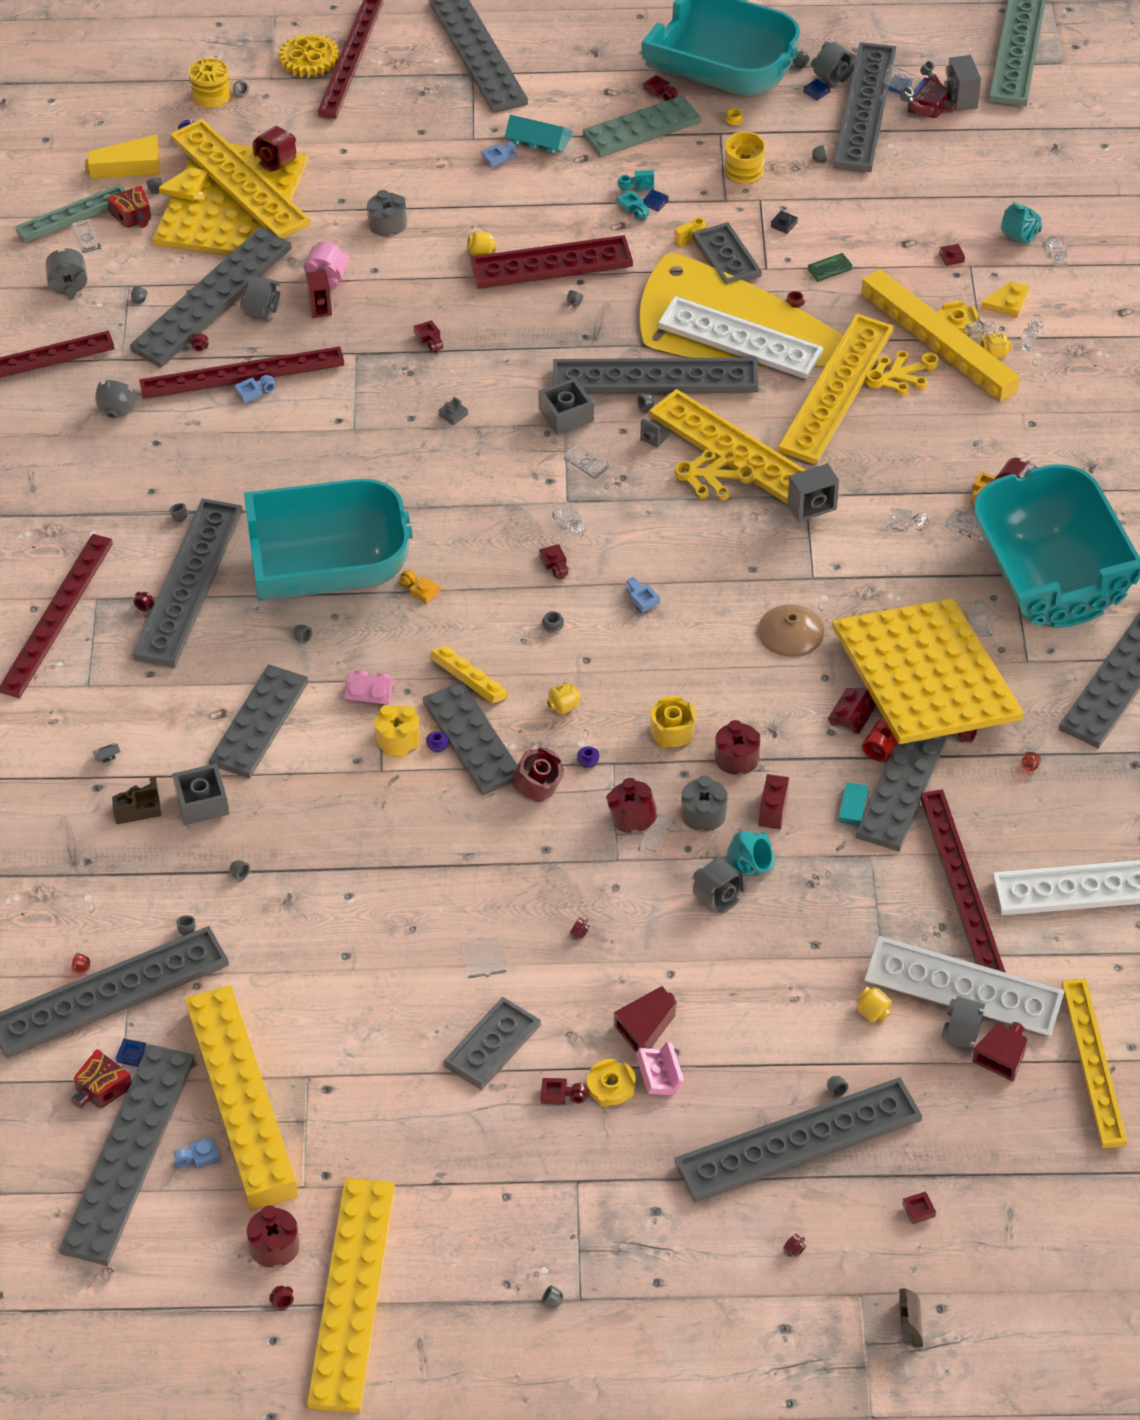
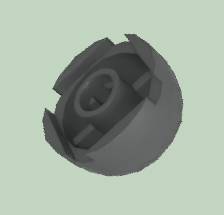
M106 380L105 384L99 382L95 393L97 407L109 418L125 416L132 411L138 396L136 390L133 389L132 392L128 389L129 385L119 381Z

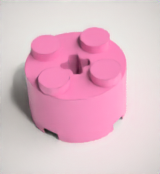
M321 241L316 246L313 245L304 264V271L307 273L326 270L330 288H336L349 264V257L345 251L342 253L338 250L339 246L336 244Z

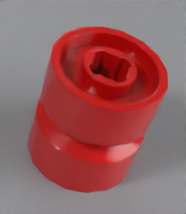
M880 719L875 723L871 732L862 743L863 752L869 758L878 762L886 761L892 753L894 746L898 743L885 719Z

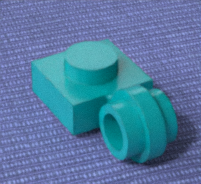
M654 170L634 171V177L622 175L618 179L617 185L622 191H629L633 185L635 191L654 190Z
M631 190L616 197V204L627 213L633 211L634 217L637 220L643 221L649 216L648 207L643 205V199Z

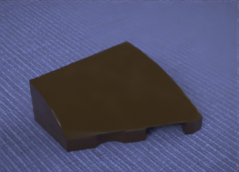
M156 777L150 778V784L142 788L135 785L126 792L112 796L116 824L162 816Z
M899 1289L902 1335H912L913 1347H923L920 1299L916 1293L909 1289Z

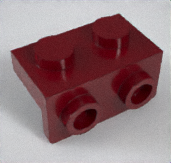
M846 688L829 715L828 720L831 725H850L853 732L859 734L875 709L876 703L867 688Z

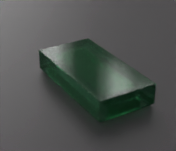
M843 253L808 264V271L817 282L852 270L851 262Z

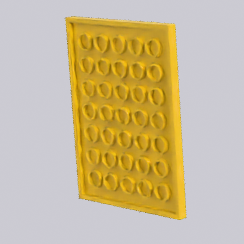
M229 143L292 201L308 162V154L297 152L295 160L281 169L271 172L259 164L261 160L258 155L255 157L252 146ZM189 157L183 171L190 167L201 168ZM209 176L195 201L171 197L153 237V245L229 256L256 230L263 226Z
M954 598L832 620L834 632L882 716L887 721L898 744L1024 720V711Z

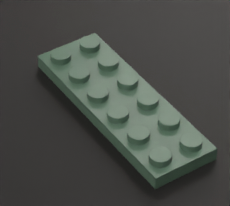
M682 95L583 129V137L599 157H603L701 123V116Z

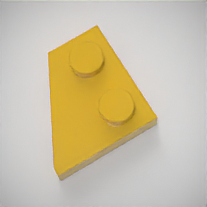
M190 167L161 185L159 192L163 195L195 201L209 178L208 172Z
M1010 281L983 299L981 308L1018 317L1029 294L1030 286Z

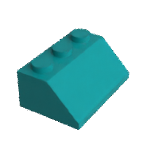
M510 114L505 137L514 144L521 145V142L528 143L527 147L539 149V146L546 148L545 151L556 154L557 150L564 151L572 137L573 131L562 126Z

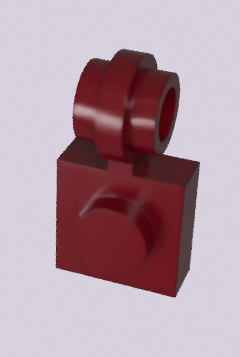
M658 75L643 83L644 90L655 96L662 94L665 101L678 96L677 90L674 87H670V82Z
M432 320L414 325V333L421 343L427 342L430 352L438 353L443 349L440 330Z
M559 544L539 549V556L546 570L552 569L555 578L563 579L569 574L566 565L567 559Z
M542 1078L540 1101L541 1104H565L566 1096H569L572 1102L581 1104L588 1098V1089L582 1083H575L572 1087H567L566 1078Z

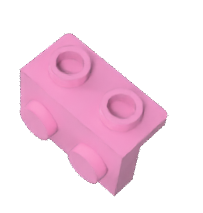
M356 670L355 674L348 673L344 699L354 702L389 705L392 686L395 685V681L388 674L377 673V676H369L368 672Z
M666 1042L661 1049H638L636 1058L647 1093L674 1095L683 1083V1073L680 1070L677 1054L674 1051L672 1042Z

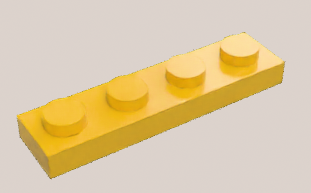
M443 646L431 650L429 655L431 660L490 703L507 698L508 691L500 683L486 676L482 670L475 668L467 659L457 655L450 647Z

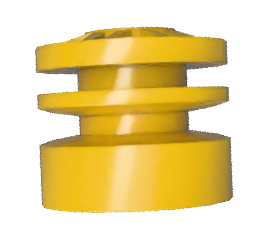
M204 58L191 65L189 77L194 103L204 108H216L227 103L231 98V89L226 63L216 58Z
M752 132L734 133L725 143L724 172L729 179L740 184L756 182L764 174L765 142L763 138Z

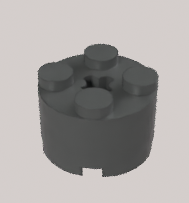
M827 41L823 44L822 50L817 57L812 60L811 67H813L814 73L832 86H838L837 82L841 81L843 83L851 75L855 66L852 64L853 59L855 60V55L837 42L830 43Z
M380 190L377 192V195L369 199L367 203L368 224L373 233L380 236H389V233L395 232V234H399L406 228V202L403 196L386 190Z
M64 248L65 251L58 252L56 250L47 257V282L49 288L53 291L72 297L83 289L87 283L86 264L80 252Z
M259 276L247 278L245 282L246 293L245 297L241 299L240 308L244 309L246 315L271 320V312L276 313L279 305L280 291H277V286H280V282Z
M701 776L699 779L689 782L681 792V816L683 822L688 827L698 831L699 828L711 831L720 827L724 823L727 814L728 794L725 788L709 776Z
M720 856L714 858L703 869L699 868L693 875L695 880L693 894L714 912L725 913L732 909L740 900L737 898L741 891L744 893L747 886L745 876Z
M959 996L956 999H951L947 1015L951 1016L950 1023L946 1022L944 1024L941 1036L942 1039H946L945 1043L974 1051L976 1044H972L971 1041L976 1042L984 1013L979 1011V1009H984L986 1003Z

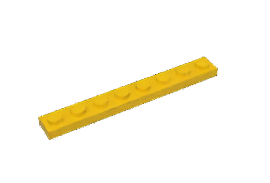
M1086 978L1062 980L1061 987L1065 991L1064 999L1101 1148L1126 1147L1127 1138Z

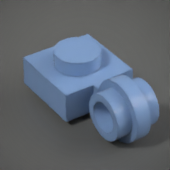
M264 375L258 382L254 378H250L234 386L242 401L247 403L262 396V391H273L276 382L272 376Z

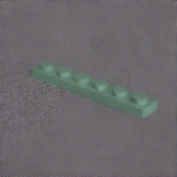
M119 184L15 226L16 232L24 243L32 241L108 210L107 197L125 190Z

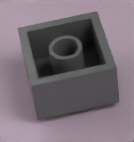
M972 56L950 57L948 66H946L947 81H944V86L950 90L949 100L956 102V111L978 108L981 77Z
M576 378L538 391L539 410L556 434L594 421V403Z
M829 464L816 466L789 476L787 505L798 522L837 510L839 479Z
M217 763L172 773L184 825L229 815L227 796Z

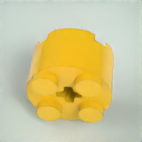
M665 696L660 698L654 707L652 706L650 711V733L659 747H680L689 745L692 742L695 734L696 716L693 704L689 701L688 703L683 701L682 697Z
M384 705L380 708V712L374 719L375 739L378 748L380 747L383 753L393 757L405 756L413 748L414 750L417 749L421 738L419 717L415 708L402 705Z

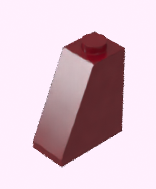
M661 986L615 1011L614 1027L635 1053L639 1048L651 1049L675 1017L676 999L671 992L668 993Z

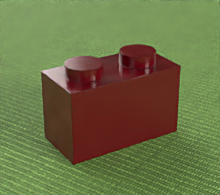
M326 270L307 272L308 302L312 318L331 316L330 285Z
M766 775L759 809L758 826L781 830L788 798L789 777Z

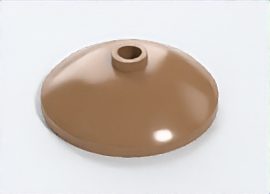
M793 604L781 605L772 608L763 615L759 623V637L762 643L774 653L789 657L802 656L811 653L822 643L824 624L821 618L809 608Z

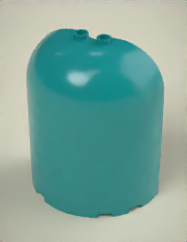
M675 0L673 2L672 20L664 28V24L657 22L641 42L642 58L646 60L645 65L649 68L738 95L756 96L774 88L788 72L793 59L798 54L797 46L800 28L790 15L745 0Z
M1053 464L1029 469L1025 472V477L1017 478L1016 475L1010 474L984 486L978 493L974 505L977 526L1023 615L1028 617L1032 623L1039 626L1046 624L1051 625L1052 628H1064L1088 622L1103 615V610L1110 605H1118L1128 595L1127 590L1132 584L1136 585L1139 581L1140 557L1100 485L1089 473L1077 467Z
M352 479L244 493L258 602L376 587L396 576L406 561L409 539H413L412 527L407 526V524H410L409 511H404L401 496L393 487L386 483L373 479Z

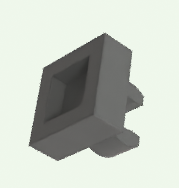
M453 397L450 402H446L439 409V416L455 425L468 415V409L461 405L462 402L458 398Z

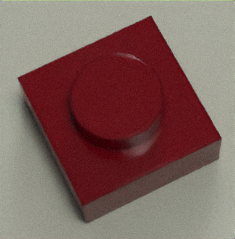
M959 244L940 247L939 254L946 266L965 262V255Z
M926 1191L903 1198L902 1205L912 1224L936 1217V1210Z

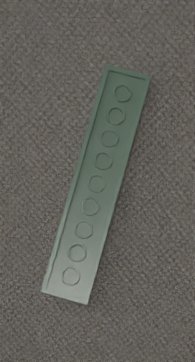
M1008 0L989 102L1027 106L1046 0Z

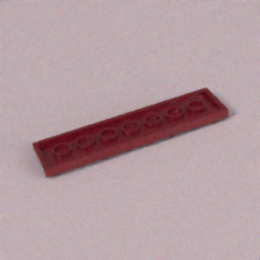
M625 235L470 257L477 289L633 267V259Z

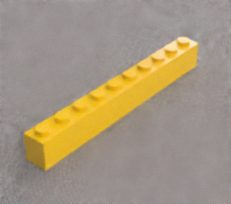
M878 269L862 279L861 294L866 299L870 300L991 396L1001 402L1018 391L1020 380L1018 374L884 271Z

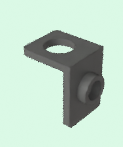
M643 418L641 420L640 440L658 448L670 435V431Z

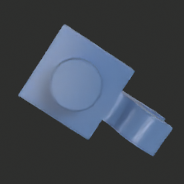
M508 142L502 147L496 144L481 151V155L492 168L507 161L508 158L515 157L517 153L513 149L516 146L513 142Z
M634 577L626 580V583L629 585L626 587V591L630 594V600L642 613L660 603V597L648 584L641 586Z
M212 1137L189 1143V1150L178 1149L174 1151V1161L177 1169L193 1163L196 1169L220 1162V1156Z

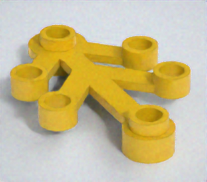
M901 350L896 353V360L891 370L886 373L883 372L890 367V358L881 356L878 359L876 369L868 372L865 384L874 389L882 386L894 389L900 396L908 394L909 385L905 382L914 384L917 390H924L927 387V379L909 374L923 369L926 371L935 370L938 366V356L934 353H925L922 356L921 362L902 367L903 364L908 362L909 354ZM891 379H897L904 382L897 383L891 381Z
M707 449L691 463L687 461L678 463L674 470L675 477L679 481H688L696 490V495L699 499H706L709 496L708 487L701 485L696 477H703L716 491L719 500H727L730 493L729 489L723 486L716 478L739 479L745 484H749L755 479L754 468L750 465H742L738 470L720 469L725 464L732 465L736 462L735 453L731 450L724 452L723 456L715 461L714 451ZM704 463L710 464L704 469L699 468Z

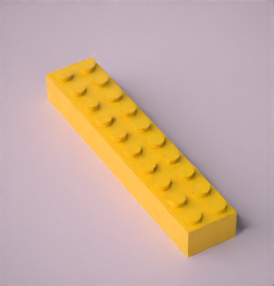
M232 985L184 997L187 1015L249 1211L297 1198L298 1192L294 1173Z

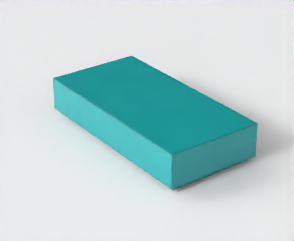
M846 782L838 822L860 825L865 810L869 790L868 785Z

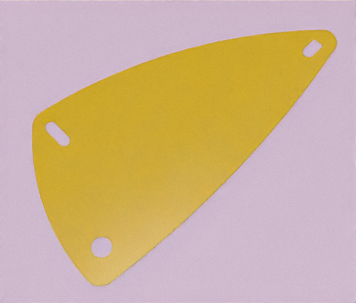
M668 253L662 257L647 281L641 300L640 328L644 344L650 348L690 358L743 357L668 331L658 341H654L652 337L660 329L658 328V323L675 296L822 346L823 353L815 367L827 365L844 336L801 309L791 307L788 302L742 279L725 284L716 268L678 253ZM678 266L683 269V273L680 276H673L669 273V270L672 267ZM724 272L727 278L734 277L733 275ZM757 363V366H759V367H769V366H766V365Z

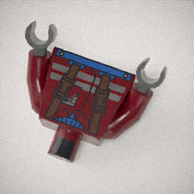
M927 61L920 68L921 74L927 75L928 78L924 77L914 91L910 87H905L902 90L900 99L903 102L908 101L907 112L917 114L918 116L938 118L943 110L953 113L956 102L949 100L950 90L940 82L936 74L932 73L934 64L931 61Z

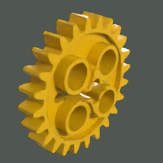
M301 33L299 38L294 35V40L288 38V43L283 42V47H280L279 61L282 69H287V73L293 71V76L300 74L301 78L304 75L310 78L312 74L317 77V73L324 75V71H331L330 67L335 68V64L339 59V50L335 41L331 42L330 37L325 39V35L318 37V33L314 36H311V33H308L307 36Z

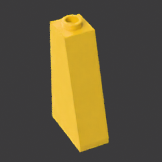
M151 135L88 151V159L85 160V170L89 171L90 179L160 174L158 136Z

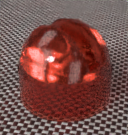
M1026 752L1022 758V766L1029 772L1037 770L1041 762V757L1034 752Z
M76 953L72 961L71 970L78 973L88 971L91 962L89 957Z

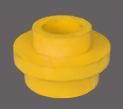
M731 108L725 114V121L730 125H738L744 120L741 110L737 108Z

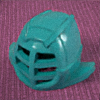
M1013 202L1012 205L1005 209L1000 228L1011 240L1020 243H1030L1035 235L1041 232L1043 227L1041 217L1034 210L1018 202Z
M740 831L735 833L731 840L726 860L741 874L759 876L762 872L774 868L776 855L772 850V843L765 832L752 833Z

